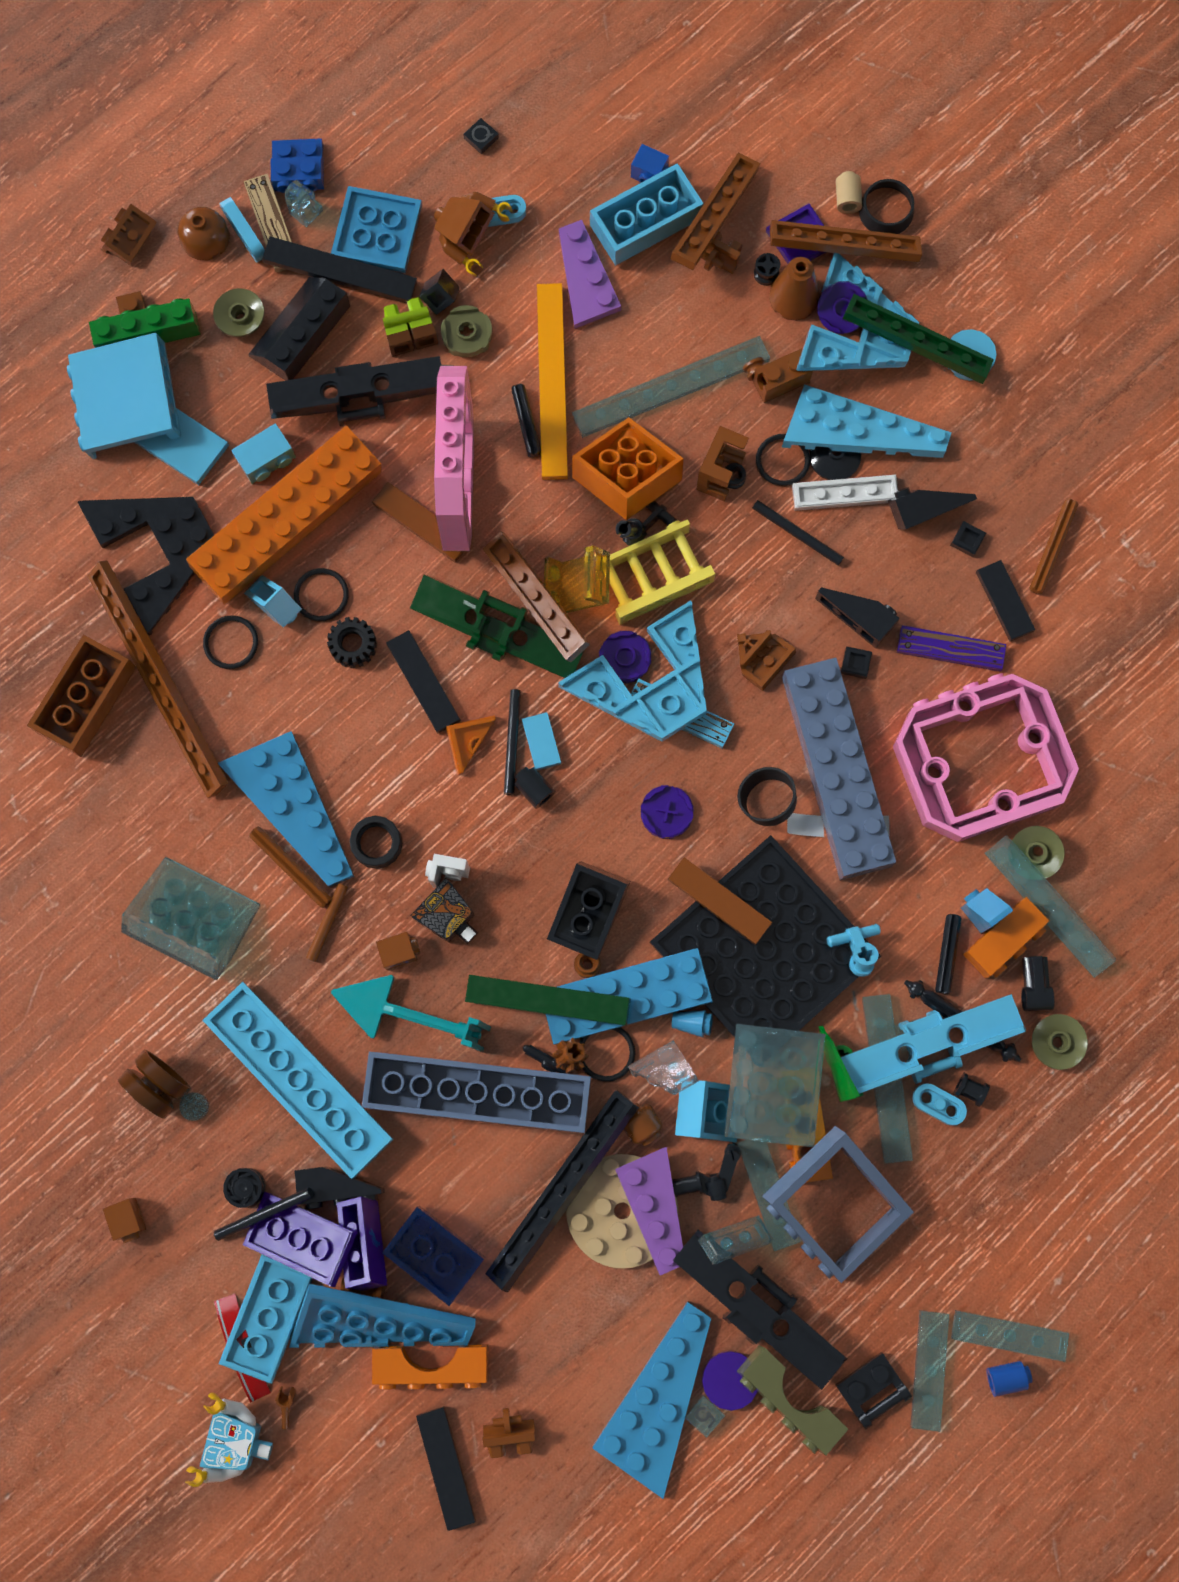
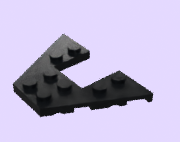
M194 497L78 501L102 548L147 525L153 531L170 565L124 588L144 629L149 636L152 635L154 627L163 615L169 612L171 604L180 597L188 586V581L195 573L189 567L186 558L214 536Z

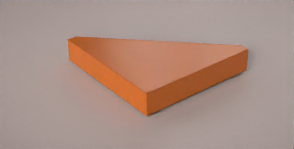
M495 715L446 726L457 774L464 772L470 759L495 721Z

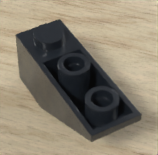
M328 1167L294 1171L296 1193L310 1187L314 1194L313 1198L300 1203L305 1204L306 1209L323 1207L322 1201L333 1200L335 1206L338 1202L359 1196L378 1200V1194L385 1193L384 1188L357 1178L351 1179L347 1174Z

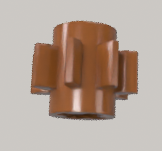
M571 1038L567 1044L562 1040L556 1045L558 1050L552 1054V1057L556 1058V1068L566 1070V1074H569L574 1069L579 1072L584 1067L582 1062L589 1057V1055L585 1054L584 1043L580 1044L575 1042L574 1038Z

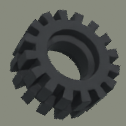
M346 617L344 622L338 620L336 627L332 625L330 628L331 634L328 633L327 636L329 640L327 645L337 663L340 662L344 667L349 665L350 668H355V665L362 667L364 666L363 662L367 661L369 663L371 661L370 656L375 655L377 642L370 625H367L366 621H360L357 617H354L353 620ZM352 633L359 635L362 638V645L358 650L349 652L342 647V641L345 636Z

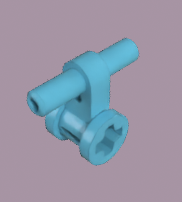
M878 924L863 928L858 926L848 928L844 933L827 937V944L829 947L849 943L853 953L849 961L850 970L857 976L865 977L873 971L879 954L874 945L865 943L864 938L879 935L881 929Z

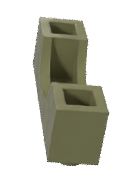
M758 1345L737 1370L742 1376L740 1383L751 1393L756 1390L763 1397L760 1402L771 1413L777 1410L784 1417L781 1421L782 1424L793 1434L798 1431L805 1438L802 1443L812 1453L816 1454L819 1451L826 1456L847 1432L848 1428L828 1408L821 1405L810 1410H797L792 1407L783 1391V1376L786 1367L765 1347Z

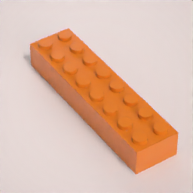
M346 425L186 558L189 567L225 605L381 474V463Z

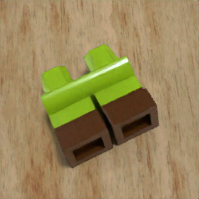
M419 297L407 301L409 309L407 312L399 313L398 307L395 304L384 307L385 318L382 319L392 357L414 351L409 330H411L416 350L439 344L427 306L424 307Z

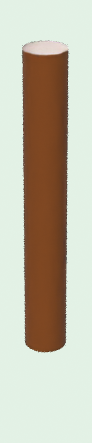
M338 883L307 953V959L316 962L346 894L347 886Z

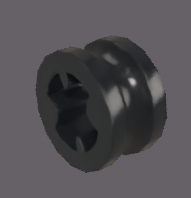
M738 463L727 465L725 469L732 471V474L735 471L739 473V478H735L734 481L730 480L728 488L738 489L742 487L746 480V470Z

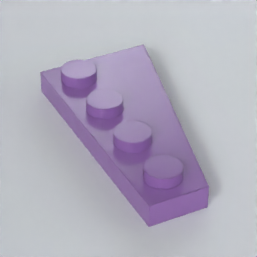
M579 220L559 228L574 329L621 311V304L583 221Z
M664 1147L615 1169L659 1275L680 1267L673 1259L683 1248L667 1147Z

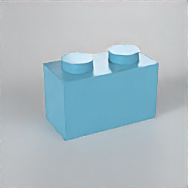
M276 423L231 450L252 484L256 481L261 482L265 480L271 472L288 466L292 459L296 458L292 447Z

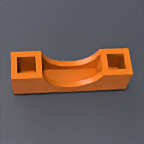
M488 1344L459 1346L449 1363L433 1369L424 1368L414 1363L409 1358L404 1346L374 1347L372 1349V1385L379 1384V1389L382 1390L396 1389V1384H408V1389H424L425 1384H436L438 1389L453 1388V1383H465V1388H481L482 1383H487Z

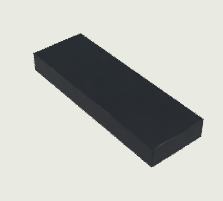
M1002 560L978 569L976 574L1009 642L1034 632L1035 627Z

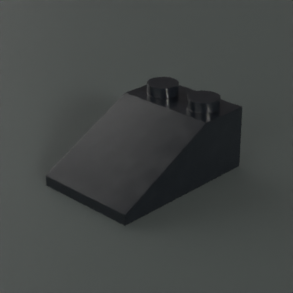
M582 861L576 863L547 940L598 960L631 881Z

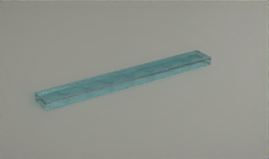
M758 336L574 411L572 416L582 438L618 424L628 417H635L744 372L743 366L755 358L763 357L764 363L770 361V356L761 337Z

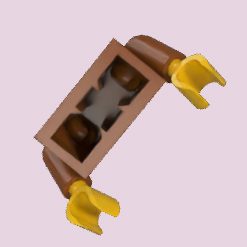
M478 192L464 195L461 198L451 197L445 208L439 207L434 213L436 220L435 230L440 233L439 241L443 251L461 265L463 263L466 266V271L474 277H477V275L471 271V267L474 264H478L481 268L483 266L478 260L469 259L467 255L472 256L495 214L493 211L497 212L499 219L503 222H508L509 217L501 214L503 210L513 212L509 203L502 202L496 204V200Z

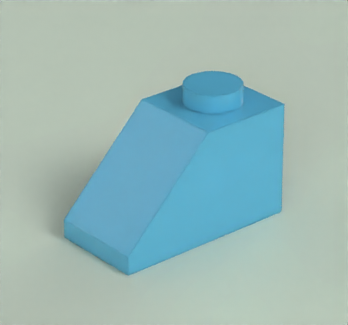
M263 575L244 593L264 613L283 628L293 622L302 609L282 587Z

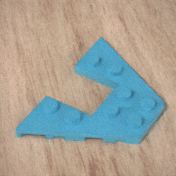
M839 253L833 254L821 292L835 282L850 281L857 284L865 292L869 301L919 324L911 314L904 311L897 301L891 302L882 293L883 289L874 280L862 273V269L857 265L853 267ZM811 325L796 370L905 367L911 350L864 328L859 342Z
M691 600L647 627V633L671 664L674 671L632 696L602 655L558 682L559 687L661 742L706 714L707 708Z

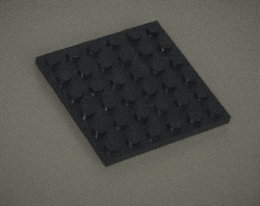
M771 835L718 881L772 922L756 945L697 901L650 941V944L662 957L696 948L699 949L713 1002L704 1005L759 1066L859 977L849 967V961L853 955L849 943L829 947L827 944V937L844 933L846 929L855 926Z

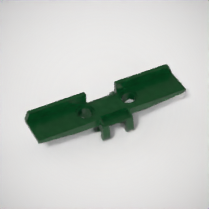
M424 574L410 606V609L471 636V639L466 643V647L472 650L476 648L493 654L492 659L499 662L503 660L506 653H509L566 678L576 671L584 653L583 651L572 662L567 661L542 627L525 619L528 609L524 607L520 609L491 596L490 592L483 590L480 598ZM491 607L516 618L514 626L484 613L486 608ZM471 609H475L474 611L477 614V620L474 625L466 620V614ZM519 630L524 631L527 635V642L523 646L515 644L513 639L514 634Z

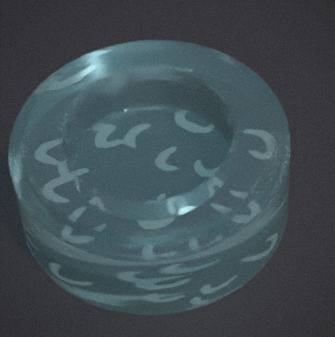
M189 1093L180 1102V1113L187 1120H200L206 1116L209 1110L208 1100L200 1093Z

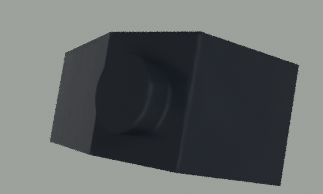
M909 487L894 492L895 497L889 499L888 503L898 529H908L974 501L977 497L976 494L910 490Z
M823 587L818 590L815 598L875 649L900 619L896 616V611L887 604L883 605L879 601Z

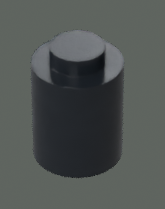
M525 767L515 776L517 781L514 785L535 809L545 804L556 792L535 767L531 769Z

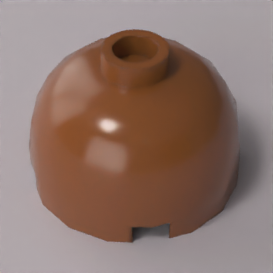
M192 208L182 216L178 223L177 233L180 244L185 252L194 259L211 260L219 252L222 254L229 244L230 233L226 222L217 211L211 208Z

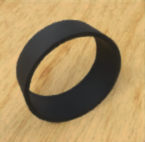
M883 179L873 183L864 194L862 209L859 210V216L863 225L869 231L900 234L906 230L914 216V197L910 189L902 182L894 179ZM880 188L895 189L908 199L911 205L910 212L904 219L898 222H881L869 213L866 205L867 195Z
M764 767L751 772L744 778L738 789L737 798L741 810L754 823L762 826H775L786 821L794 812L797 804L795 783L788 773L779 768ZM766 780H779L786 783L793 792V798L784 812L768 819L756 818L749 814L747 798L757 784Z

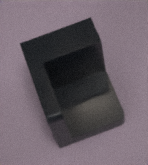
M442 269L424 283L419 297L437 315L455 302L460 287Z

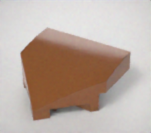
M771 630L753 635L737 634L742 676L764 691L796 654V648L778 635L771 634Z

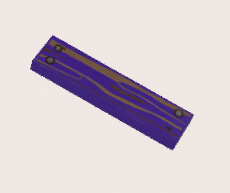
M902 625L896 653L1001 672L1006 644Z

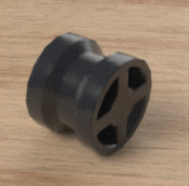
M764 253L756 259L754 278L759 284L765 286L772 285L779 276L781 264L777 256L771 253Z

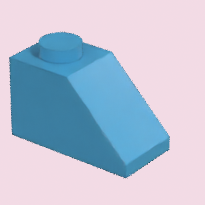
M987 888L982 892L975 889L964 898L967 903L961 907L980 933L993 927L1013 911L1007 903Z

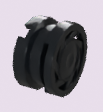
M239 1168L232 1171L226 1177L223 1192L226 1200L231 1205L238 1208L251 1207L261 1201L264 1192H266V1183L264 1177L257 1170Z

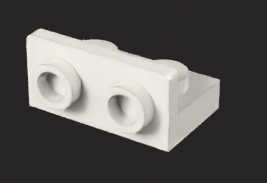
M434 854L433 861L428 860L425 876L428 877L432 887L437 888L442 874L447 879L461 881V877L468 878L470 866L466 859Z

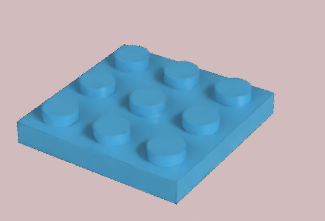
M348 186L331 254L387 270L406 273L422 209V200Z

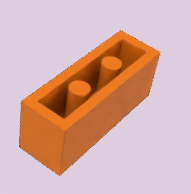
M1027 897L1020 900L1012 908L1013 911L991 927L963 954L985 979L992 975L995 978L998 977L1008 967L1005 964L1006 961L1011 957L1017 959L1027 950L1024 944L1031 938L1036 941L1047 931L1044 926L1049 920Z

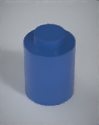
M1021 1361L986 1369L989 1387L994 1397L1028 1390L1029 1383H1032L1031 1371L1028 1365L1024 1366Z

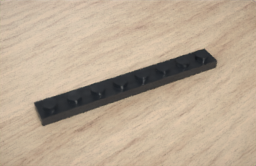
M614 1091L485 1273L502 1291L509 1292L639 1107L619 1091Z

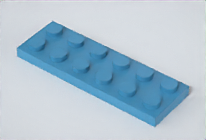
M698 948L557 986L565 989L631 998L627 1025L713 1002ZM546 1014L553 1045L558 1044L562 1040L567 1042L571 1038L578 1039L624 1026Z

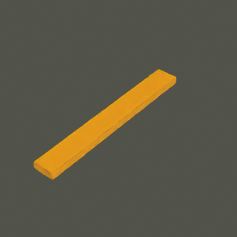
M562 283L537 284L542 480L568 479Z

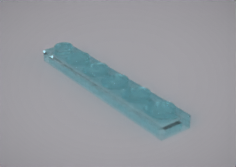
M1007 835L985 852V855L1023 898L1027 897L1049 920L1047 925L1094 978L1116 961L1113 954Z

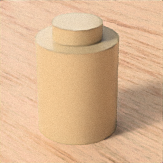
M853 171L843 172L836 178L837 210L839 212L850 214L862 209L861 177Z

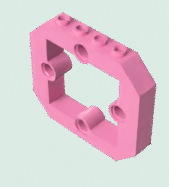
M440 366L437 376L434 467L436 519L443 551H470L473 508L474 425L467 366Z
M1003 673L996 674L988 678V682L981 685L978 682H973L964 686L963 691L954 693L953 690L938 695L939 699L929 702L928 699H923L914 703V707L908 713L893 745L922 825L956 842L1058 808L1065 802L1079 770L1047 689L1014 674L1004 676ZM1015 700L1026 727L1018 737V745L1025 753H1036L1048 786L1019 796L1011 790H1001L990 799L987 807L954 817L942 783L949 776V765L943 758L931 757L921 731L953 720L966 722L972 719L977 712ZM959 702H967L971 710L963 711L959 707ZM1029 733H1034L1039 737L1038 744L1030 741ZM928 768H937L940 772V777H931L928 773ZM999 799L1008 802L1009 811L1000 809L998 806Z

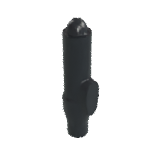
M524 1045L522 1047L527 1056L542 1063L541 1066L547 1071L566 1074V1070L556 1068V1058L532 1045Z

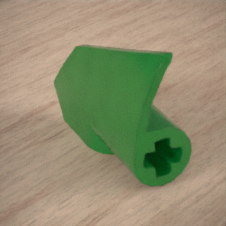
M823 1025L819 1026L821 1043L832 1072L839 1101L842 1102L864 1096L863 1092L858 1093L838 1051H841V1054L845 1053L848 1055L853 1053V1051L844 1045L835 1046Z

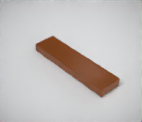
M387 482L373 499L372 503L374 506L456 563L464 553V551H443L436 515L391 483Z
M685 857L668 878V881L754 945H756L772 923Z

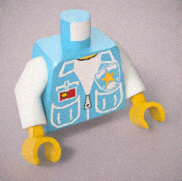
M215 1393L208 1394V1397L216 1400V1402L211 1407L203 1405L206 1411L213 1415L200 1467L204 1469L201 1471L194 1466L188 1467L186 1471L189 1473L196 1472V1478L193 1481H185V1483L192 1487H198L203 1482H223L240 1476L244 1470L251 1466L253 1457L269 1460L273 1443L258 1439L261 1425L256 1423V1417L243 1403L225 1398L221 1400Z

